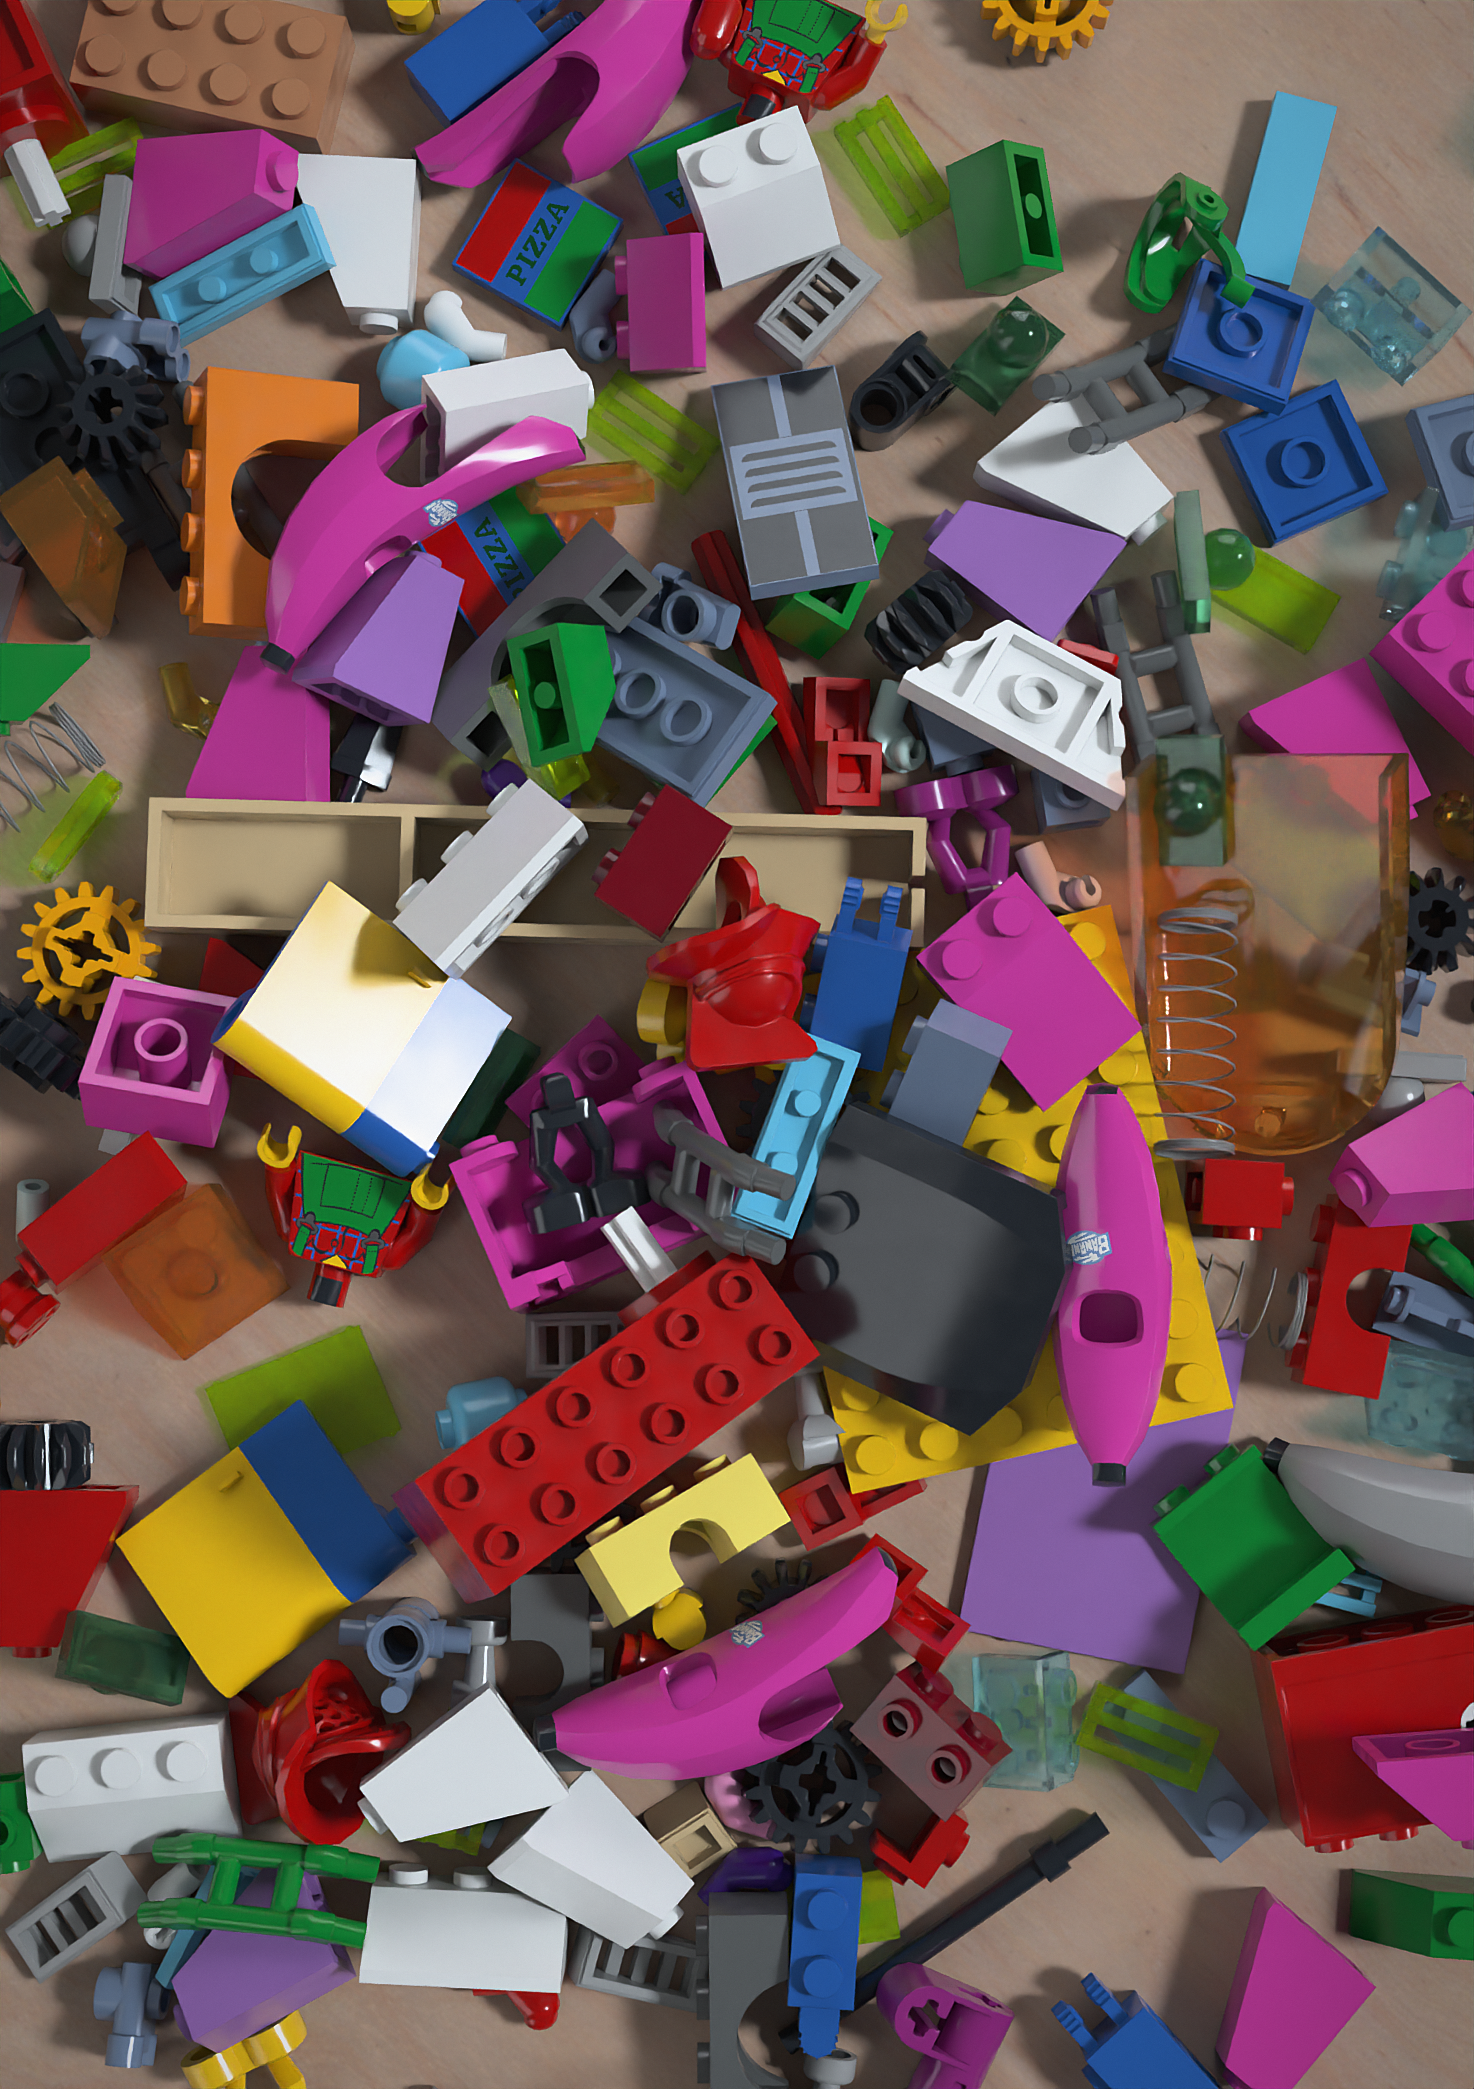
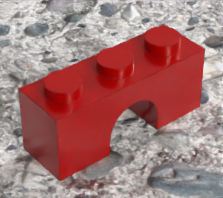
M1337 1193L1327 1194L1325 1205L1319 1203L1316 1205L1309 1235L1310 1241L1318 1242L1313 1268L1305 1266L1302 1273H1306L1308 1279V1294L1304 1318L1295 1345L1290 1351H1285V1367L1293 1368L1291 1381L1379 1400L1391 1336L1372 1333L1360 1328L1348 1313L1346 1294L1353 1279L1366 1270L1376 1268L1404 1273L1413 1224L1368 1228L1357 1213L1341 1201Z

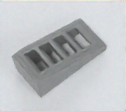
M840 243V248L816 256L769 305L754 323V336L796 371L805 370L882 281V276ZM833 261L860 281L853 290L827 270ZM817 280L842 299L837 307L812 288ZM802 298L826 316L821 324L797 305ZM787 316H790L810 333L805 341L782 323Z
M620 1311L526 1313V1378L557 1377L576 1363L573 1362L572 1326L585 1325L586 1356L599 1346L598 1325H611V1337L624 1328L623 1323L616 1315ZM546 1326H559V1362L547 1363Z
M112 1851L88 1866L7 1927L5 1932L39 1984H41L136 1915L139 1905L149 1901L121 1856L117 1852ZM78 1892L81 1894V1896L83 1897V1899L85 1900V1902L87 1903V1905L89 1906V1908L91 1909V1911L93 1912V1914L95 1915L100 1924L96 1923V1921L84 1905L83 1901L77 1894ZM56 1908L60 1909V1911L70 1924L71 1928L79 1938L78 1940L75 1938V1936L73 1935V1933L71 1932V1930L69 1929L66 1922L64 1921V1919L62 1918V1916ZM41 1921L61 1953L58 1955L54 1953L37 1927V1922Z
M579 1924L567 1968V1974L576 1986L697 2013L696 1982L697 1979H707L709 1974V1956H696L695 1941L668 1933L655 1940L648 1932L633 1944L635 1945V1950L628 1975L626 1976L619 1974L625 1948L610 1940L602 1968L595 1967L603 1938H607ZM652 1951H661L653 1983L644 1981ZM678 1955L687 1957L679 1991L669 1988Z

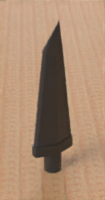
M356 713L336 752L332 754L330 759V770L344 776L335 802L362 803L368 786L384 792L387 791L392 779L391 773L404 725L388 727L363 714Z

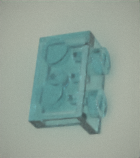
M1427 485L1413 501L1405 499L1400 508L1393 530V536L1402 539L1395 561L1387 560L1385 562L1375 591L1376 597L1384 599L1379 614L1380 619L1398 623L1474 548V526L1444 533L1435 508L1439 494L1438 488Z
M1390 1339L1379 1400L1364 1397L1368 1435L1371 1438L1382 1440L1396 1447L1411 1446L1443 1453L1455 1460H1474V1357Z
M1054 1651L1042 1656L981 1653L973 1656L974 1711L989 1717L1000 1729L1002 1740L1013 1749L983 1787L1049 1792L1073 1781L1074 1772L1079 1764L1080 1748L1072 1728V1706L1077 1695V1681L1074 1672L1070 1669L1069 1653Z

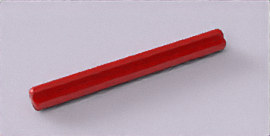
M722 530L704 533L691 543V550L708 590L738 605L741 609L732 646L747 681L768 692L778 703L771 712L772 717L778 723L769 733L805 815H840L842 813V805L819 804L809 765L804 716L769 634L765 629L754 600H751L748 585L728 538Z

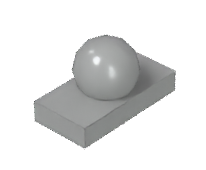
M105 174L100 216L95 214L76 217L68 224L61 239L62 254L69 267L77 274L91 277L89 300L109 315L118 310L128 311L137 315L143 274L123 264L133 182L126 175Z
M1339 1047L1326 1053L1324 1075L1368 1078L1361 1095L1363 1108L1371 1120L1382 1126L1425 1102V1092L1421 1082L1452 1084L1466 1081L1467 1058H1463V1055Z

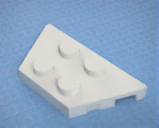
M1008 619L984 631L980 639L964 641L947 650L942 661L922 671L914 667L908 670L902 678L896 692L899 695L1105 806L1118 811L1129 791L1128 780H1122L1120 756L1125 749L1124 725L1121 723L1118 715L1122 707L1120 679Z

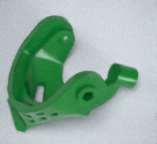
M1180 172L1173 175L1157 192L1137 232L1125 269L1123 291L1129 302L1136 308L1146 313H1160L1172 298L1187 270L1211 249L1219 258L1226 274V284L1220 296L1240 309L1250 299L1256 287L1245 281L1246 271L1244 263L1236 248L1222 232L1224 220L1230 208L1226 206L1220 196L1211 190V187L1195 181ZM1187 217L1193 226L1181 249H1177L1172 245V241L1184 218Z

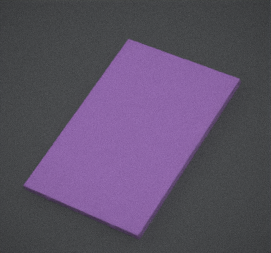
M1222 1328L1216 1333L1234 1408L1148 1427L1145 1439L1126 1467L1125 1487L1093 1486L1092 1466L1078 1443L988 1463L959 1617L971 1625L968 1630L969 1632L999 1637L1007 1642L1014 1640L1124 1662L1132 1667L1139 1665L1184 1674L1200 1588L1149 1527V1524L1159 1516L1152 1507L1179 1484L1183 1483L1188 1491H1190L1209 1476L1202 1466L1228 1445L1247 1341L1241 1340L1238 1331ZM1241 1332L1244 1338L1248 1337L1249 1334Z

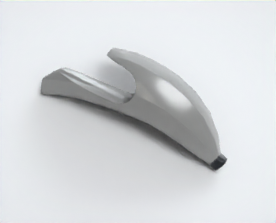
M1277 1437L1268 1444L1262 1456L1263 1463L1271 1472L1278 1475L1293 1503L1327 1543L1339 1548L1346 1557L1363 1569L1405 1589L1436 1599L1474 1605V1474L1427 1469L1319 1446L1292 1444Z

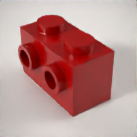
M1212 1158L1186 1160L1184 1206L1188 1223L1213 1225L1212 1238L1262 1241L1263 1228L1282 1229V1216H1290L1294 1203L1293 1178L1284 1177L1285 1163Z

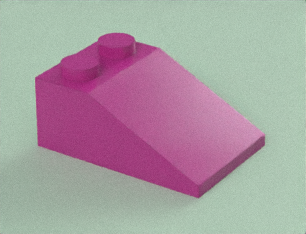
M1017 872L916 956L917 967L946 1001L1013 1030L1000 1063L1043 1113L1142 1030L1139 1022L1063 925Z

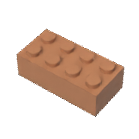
M89 0L68 82L84 109L191 134L263 129L297 150L300 154L329 155L356 45L345 16L276 0Z

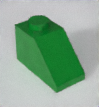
M868 516L879 564L894 531ZM871 580L781 595L765 629L819 661L849 630Z
M554 623L506 640L531 766L543 767L591 752L617 689L604 626Z
M0 643V737L11 736L10 725H22L90 659V645Z
M1352 1868L1348 1934L1351 1937L1427 1957L1474 1961V1878Z

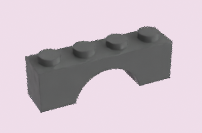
M592 517L440 678L430 720L448 742L488 773L525 734L506 640L554 623L604 626L605 631L620 633L664 586Z
M787 1891L709 1892V1915H696V1956H709V1979H697L696 1982L697 2020H710V2042H697V2083H710V2089H789L787 2079L768 2072L750 2057L738 2034L740 2021L752 2001L768 1988L789 1979Z

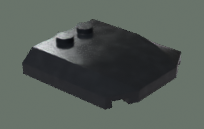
M858 1100L847 1106L828 1138L776 1293L821 1354L813 1361L971 1436L1031 1384L1074 1267L1072 1246L1067 1244L1065 1239L1062 1210L1067 1208L1066 1193Z

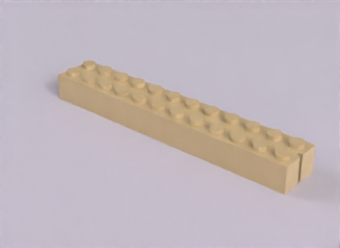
M149 797L144 926L158 933L289 937L323 884L330 880L410 940L393 923L401 913L395 907L396 903L419 879L423 878L429 884L446 866L441 860V856L457 837L467 830L475 836L492 817L486 812L488 806ZM566 808L584 824L590 841L494 941L665 947L692 936L716 930L715 874L719 859L744 856L757 870L760 896L765 900L766 905L776 903L781 905V909L813 918L821 923L818 933L830 935L836 914L840 913L848 877L863 880L862 887L864 892L862 902L855 918L880 923L881 920L879 910L883 893L887 891L888 885L903 888L896 927L913 930L909 952L921 951L924 947L925 889L912 888L908 894V884H921L925 877L926 818L711 812L733 826V835L663 943H660L598 903L594 897V893L599 885L592 881L591 878L609 849L614 847L622 852L635 832L633 828L627 825L634 810ZM817 936L808 950H814Z

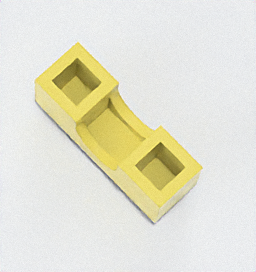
M751 1453L734 1463H731L727 1455L724 1454L693 1473L698 1484L679 1495L674 1486L671 1485L642 1502L640 1507L645 1515L634 1522L624 1526L618 1516L585 1536L591 1547L574 1559L613 1628L684 1585L670 1559L669 1546L674 1532L690 1531L698 1534L708 1542L719 1562L723 1563L791 1521Z

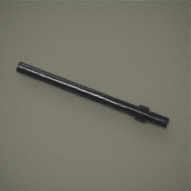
M1093 1812L1055 1840L1050 1835L1028 1850L1031 1856L858 1976L855 1982L854 2011L840 2010L839 2022L876 1997L879 1981L894 1966L907 1962L924 1964L1047 1878L1052 1883L1072 1869L1069 1864L1071 1860L1110 1834V1831L1097 1812ZM799 2019L778 2032L783 2045L791 2055L802 2049V2047H799L800 2040L798 2039Z

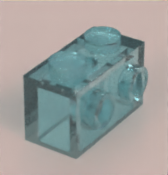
M1380 226L1343 262L1309 301L1326 316L1327 320L1334 327L1341 330L1381 370L1388 373L1401 386L1440 352L1472 313L1467 306Z

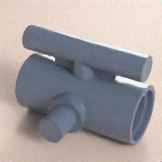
M408 1597L394 1603L384 1615L368 1614L366 1620L341 1619L338 1643L345 1646L364 1647V1653L368 1655L373 1667L383 1675L390 1676L389 1685L381 1696V1705L387 1712L398 1713L404 1709L420 1686L422 1676L419 1669L427 1658L443 1659L445 1652L470 1654L472 1628L447 1626V1620L442 1619L437 1608L429 1601L419 1597ZM402 1625L412 1630L417 1637L418 1646L408 1647L397 1641L393 1626Z

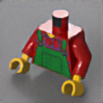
M740 0L743 8L742 18L730 45L717 58L723 67L729 70L727 88L733 94L745 98L736 117V123L742 126L797 105L804 124H807L818 110L830 111L862 92L887 47V43L884 40L887 32L902 28L908 18L906 4L901 3L896 10L893 20L884 24L878 16L879 6L884 0H867L865 17L827 0ZM866 20H867V22H868V24H869V27H868L867 30H865Z
M266 1123L257 1144V1152L261 1160L265 1162V1194L277 1235L288 1243L289 1255L316 1262L306 1296L307 1299L343 1308L353 1273L379 1278L382 1277L385 1270H400L432 1241L444 1204L457 1186L453 1174L445 1186L441 1188L435 1186L429 1180L428 1172L432 1167L431 1163H426L415 1180L311 1151L300 1150L298 1159H296L295 1154L302 1136L301 1129L298 1126L292 1125L288 1136V1143L282 1144L276 1142L271 1137V1124Z

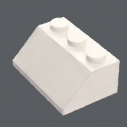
M530 778L520 788L513 783L504 788L486 809V812L492 818L475 836L467 830L457 837L441 856V860L446 866L429 884L423 878L416 881L395 905L401 913L393 923L443 972L455 981L463 975L590 841L584 824Z
M229 1711L40 1731L22 1745L28 1813L49 1863L100 1858L112 1851L117 1852L119 1855L152 1852V1846L157 1838L180 1836L182 1833L217 1834L218 1837L243 1839Z
M415 1863L393 1864L389 1866V1872L378 1873L376 1881L371 1887L359 1983L560 1993L567 1963L569 1917L507 1883L492 1877L493 1874L488 1868L465 1866L455 1868L454 1875L428 1874V1867Z

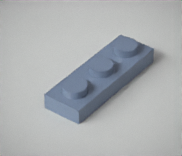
M1143 1667L1094 1707V1710L1220 1863L1270 1822Z

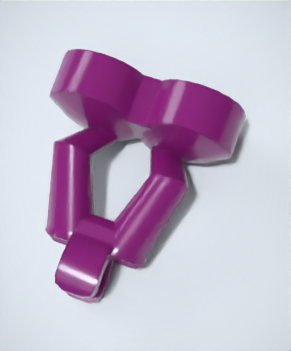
M1014 764L920 783L893 791L899 817L926 818V822H929L926 835L928 854L940 877L945 893L949 895L964 893L967 912L994 891V885L1002 884L1009 878L1011 825L993 808L1007 803L1020 793ZM962 809L965 812L971 813L986 831L980 867L967 869L949 840L950 819L957 810Z

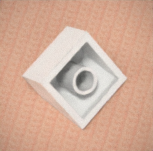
M797 105L677 150L678 177L699 232L703 233L704 245L722 291L840 248V240L821 166Z

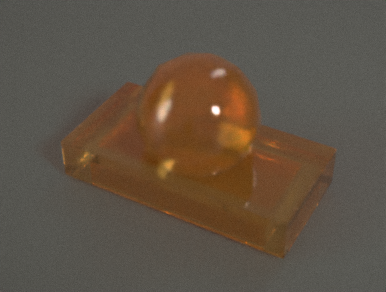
M627 460L566 466L516 485V495L530 514L555 512L554 517L557 531L565 541L569 542L592 517L612 534L617 520L615 506L654 503L655 486L654 480L639 462Z

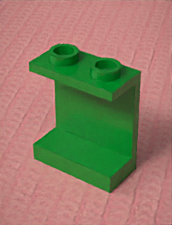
M1230 1443L1202 1466L1209 1474L1202 1482L1190 1491L1181 1483L1152 1507L1159 1516L1149 1524V1527L1243 1643L1255 1652L1356 1568L1339 1548L1327 1543L1307 1521L1291 1500L1286 1489L1259 1458L1262 1456V1453L1254 1444H1247L1239 1451L1233 1443Z

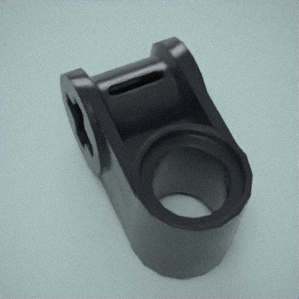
M921 330L912 334L898 346L883 365L860 384L853 393L847 423L851 440L864 450L880 451L893 445L923 416L929 415L958 388L964 379V375L958 369L950 371L926 345L928 337ZM871 404L881 405L890 412L892 421L882 426L871 425L864 420L860 410Z

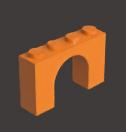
M207 366L193 383V386H187L183 401V420L186 425H193L192 449H186L183 457L182 484L184 488H191V513L185 512L182 519L181 548L184 552H190V577L184 576L182 579L179 606L181 615L189 616V635L268 642L265 604L271 560L261 555L247 542L236 524L231 505L233 480L240 465L261 456L277 455L332 461L358 437L359 384Z

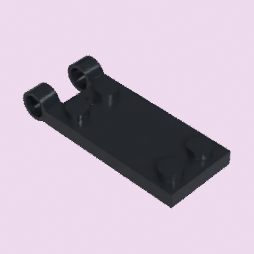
M48 307L0 334V481L65 595L77 620L92 639L119 624L113 608L92 575L147 546L172 591L176 592L180 590L183 577H190V553L182 551L181 538L173 527L140 466H133L125 455L122 456L116 472L108 471L101 464L100 459L92 465H88L77 456L78 446L70 447L63 441L60 430L67 423L57 416L55 406L73 400L64 390L63 381H74L81 385L86 378L83 375V365L56 316ZM106 414L104 416L103 422L105 424L114 421L110 415ZM105 529L113 530L115 535L113 541L106 545L100 544L98 540L99 534Z

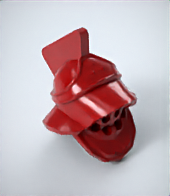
M744 856L720 858L715 874L716 930L667 945L648 957L645 966L648 977L659 983L684 987L688 990L685 1061L692 1071L702 1072L806 1061L818 1050L816 1042L792 1017L803 991L802 979L806 966L802 959L817 936L821 923L813 918L781 909V905L776 903L766 905L765 900L760 896L757 870Z
M324 1659L311 1671L299 1688L292 1689L280 1698L276 1696L274 1704L269 1707L263 1706L248 1692L240 1691L229 1699L228 1710L241 1811L244 1821L249 1825H255L281 1816L291 1832L305 1843L339 1845L356 1832L365 1819L357 1803L365 1797L359 1788L361 1778L382 1763L385 1750L404 1747L412 1739V1728L405 1721L386 1724L381 1708L372 1706L353 1672L340 1660Z

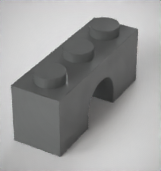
M551 1566L534 1567L511 1584V1641L535 1640L549 1645L559 1655L564 1669L562 1682L549 1693L516 1696L512 1712L533 1740V1721L535 1716L550 1714L572 1700L593 1691V1687L605 1685L604 1647H593L592 1622H604V1611L583 1574L575 1566H562L559 1572H552ZM558 1750L543 1752L557 1772L591 1771L592 1767L582 1765Z

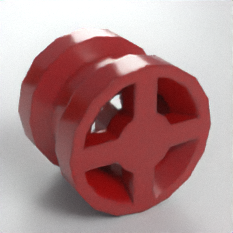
M21 1268L0 1284V1327L5 1331V1341L13 1349L24 1344L39 1331L61 1305L52 1294H42Z

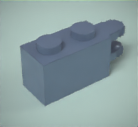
M940 999L929 1019L917 1015L902 1047V1052L912 1056L905 1073L897 1069L894 1070L879 1105L890 1109L888 1114L963 1146L1013 1030L944 999Z

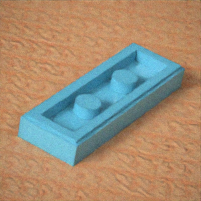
M1276 91L1234 244L1244 263L1246 275L1287 291L1291 286L1337 106Z
M303 203L148 288L160 319L178 323L180 328V345L183 348L337 265L315 208Z
M809 1033L807 1034L816 1042L818 1050L806 1061L786 1063L751 1158L767 1163L771 1168L793 1175L796 1179L795 1190L790 1199L782 1201L760 1192L752 1193L739 1188L731 1211V1217H736L745 1223L787 1240H792L817 1174L828 1138L833 1131L861 1053Z

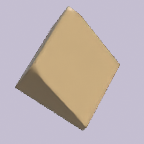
M696 1781L687 1784L644 1813V1820L651 1836L690 1879L727 1856L732 1850L738 1848L729 1830L718 1818L704 1790Z

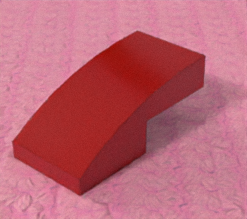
M803 677L806 746L819 804L881 806L882 742H869L867 736L870 712V679Z
M845 1462L828 1465L780 1491L778 1495L806 1550L809 1551L863 1525L868 1518L924 1492L927 1484L924 1478L852 1494Z
M876 1533L848 1566L862 1558L876 1546L889 1554L897 1567L898 1582L889 1618L881 1627L915 1660L936 1674L960 1644L971 1625L918 1587L929 1570Z

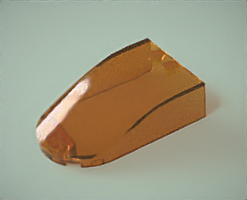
M1409 753L1149 754L1125 777L1136 1020L1142 1026L1143 1039L1154 1082L1204 1080L1222 1076L1233 1070L1231 1064L1214 1057L1191 1053L1161 1054L1155 1052L1156 1049L1194 1050L1224 1044L1233 1039V1034L1230 1031L1215 1025L1200 1022H1158L1156 1020L1157 1017H1207L1228 1011L1234 1006L1233 1001L1215 993L1200 990L1161 991L1156 988L1160 985L1199 987L1223 982L1234 975L1233 969L1227 965L1205 959L1163 960L1159 959L1157 955L1162 953L1206 955L1223 951L1232 947L1235 943L1233 937L1223 932L1186 934L1167 931L1157 925V916L1167 910L1188 907L1217 908L1230 911L1238 917V926L1229 931L1237 937L1238 944L1232 950L1212 956L1211 958L1229 963L1236 968L1238 974L1228 983L1207 989L1229 995L1236 1000L1237 1007L1226 1015L1206 1021L1227 1026L1236 1033L1237 1038L1231 1044L1222 1048L1202 1052L1218 1055L1230 1060L1235 1064L1236 1070L1225 1078L1198 1084L1226 1090L1235 1097L1236 1102L1224 1110L1195 1116L1215 1119L1233 1127L1235 1134L1225 1141L1233 1143L1235 1150L1251 1154L1268 1156L1291 1155L1318 1149L1344 1136L1347 1130L1358 1123L1377 1104L1392 1076L1400 1047L1409 915ZM1182 917L1166 920L1168 922H1192L1206 925L1229 922V920L1210 917ZM1155 1084L1156 1091L1165 1102L1169 1099L1181 1113L1221 1108L1233 1101L1232 1097L1212 1089L1188 1085ZM1188 1118L1195 1124L1192 1129L1208 1139L1219 1140L1232 1134L1231 1129L1226 1126Z

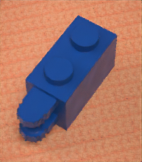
M485 0L404 61L410 85L446 130L476 109L579 26L586 19L585 16L575 10L541 33L535 23L546 16L548 12L555 9L562 0H520L518 3L516 0Z
M848 877L840 913L836 914L830 935L817 934L810 971L821 973L818 994L806 993L799 1026L806 1033L861 1053L857 1064L858 1068L882 1073L913 930L896 927L903 888L888 885L887 891L882 896L879 910L881 915L880 923L855 918L862 902L864 892L862 887L863 880Z
M795 1853L788 1954L787 2006L799 2007V2047L803 2048V2053H807L818 2060V2058L828 2054L832 2055L831 2051L836 2049L840 2010L854 2011L862 1870L860 1858Z
M1090 1972L1081 1981L1084 1991L1096 2006H1100L1108 2014L1093 2030L1085 2024L1078 2011L1064 2000H1060L1051 2009L1058 2021L1079 2043L1085 2060L1088 2063L1081 2071L1095 2089H1224L1135 1990L1121 2003L1094 1973Z

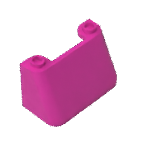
M674 1056L659 1059L641 1068L638 1072L642 1081L632 1087L633 1092L597 1107L615 1142L613 1169L625 1167L642 1170L644 1173L648 1163L660 1160L667 1164L670 1171H673L676 1146H671L660 1139L654 1127V1117L652 1114L654 1105L665 1099L674 1102L678 1110H681L685 1117L694 1123L695 1127L728 1146L696 1072L687 1066L685 1060L677 1063ZM572 1124L558 1129L554 1161L570 1182L578 1183L591 1177V1150ZM496 1135L480 1138L462 1147L460 1153L463 1158L449 1164L511 1310L519 1314L536 1311L629 1270L600 1229L622 1212L599 1218L591 1217L586 1222L535 1235L529 1233L522 1202L538 1190L547 1187L529 1168V1137L517 1143L513 1141L499 1143ZM700 1161L695 1195L706 1201L711 1167ZM736 1186L734 1190L733 1203L739 1190V1188ZM654 1201L634 1208L665 1253L708 1235L671 1209L662 1208Z

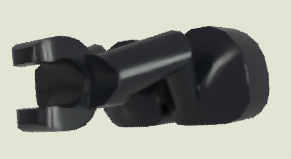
M555 1072L541 1077L539 1085L545 1106L534 1109L529 1114V1168L547 1187L538 1190L522 1202L529 1233L535 1235L555 1231L586 1222L591 1217H604L625 1211L631 1206L636 1208L651 1202L652 1199L649 1196L648 1185L642 1170L625 1167L613 1169L615 1142L597 1109L594 1099L586 1095L575 1098L571 1081L563 1073ZM572 1124L591 1150V1177L578 1183L570 1182L554 1161L558 1129Z

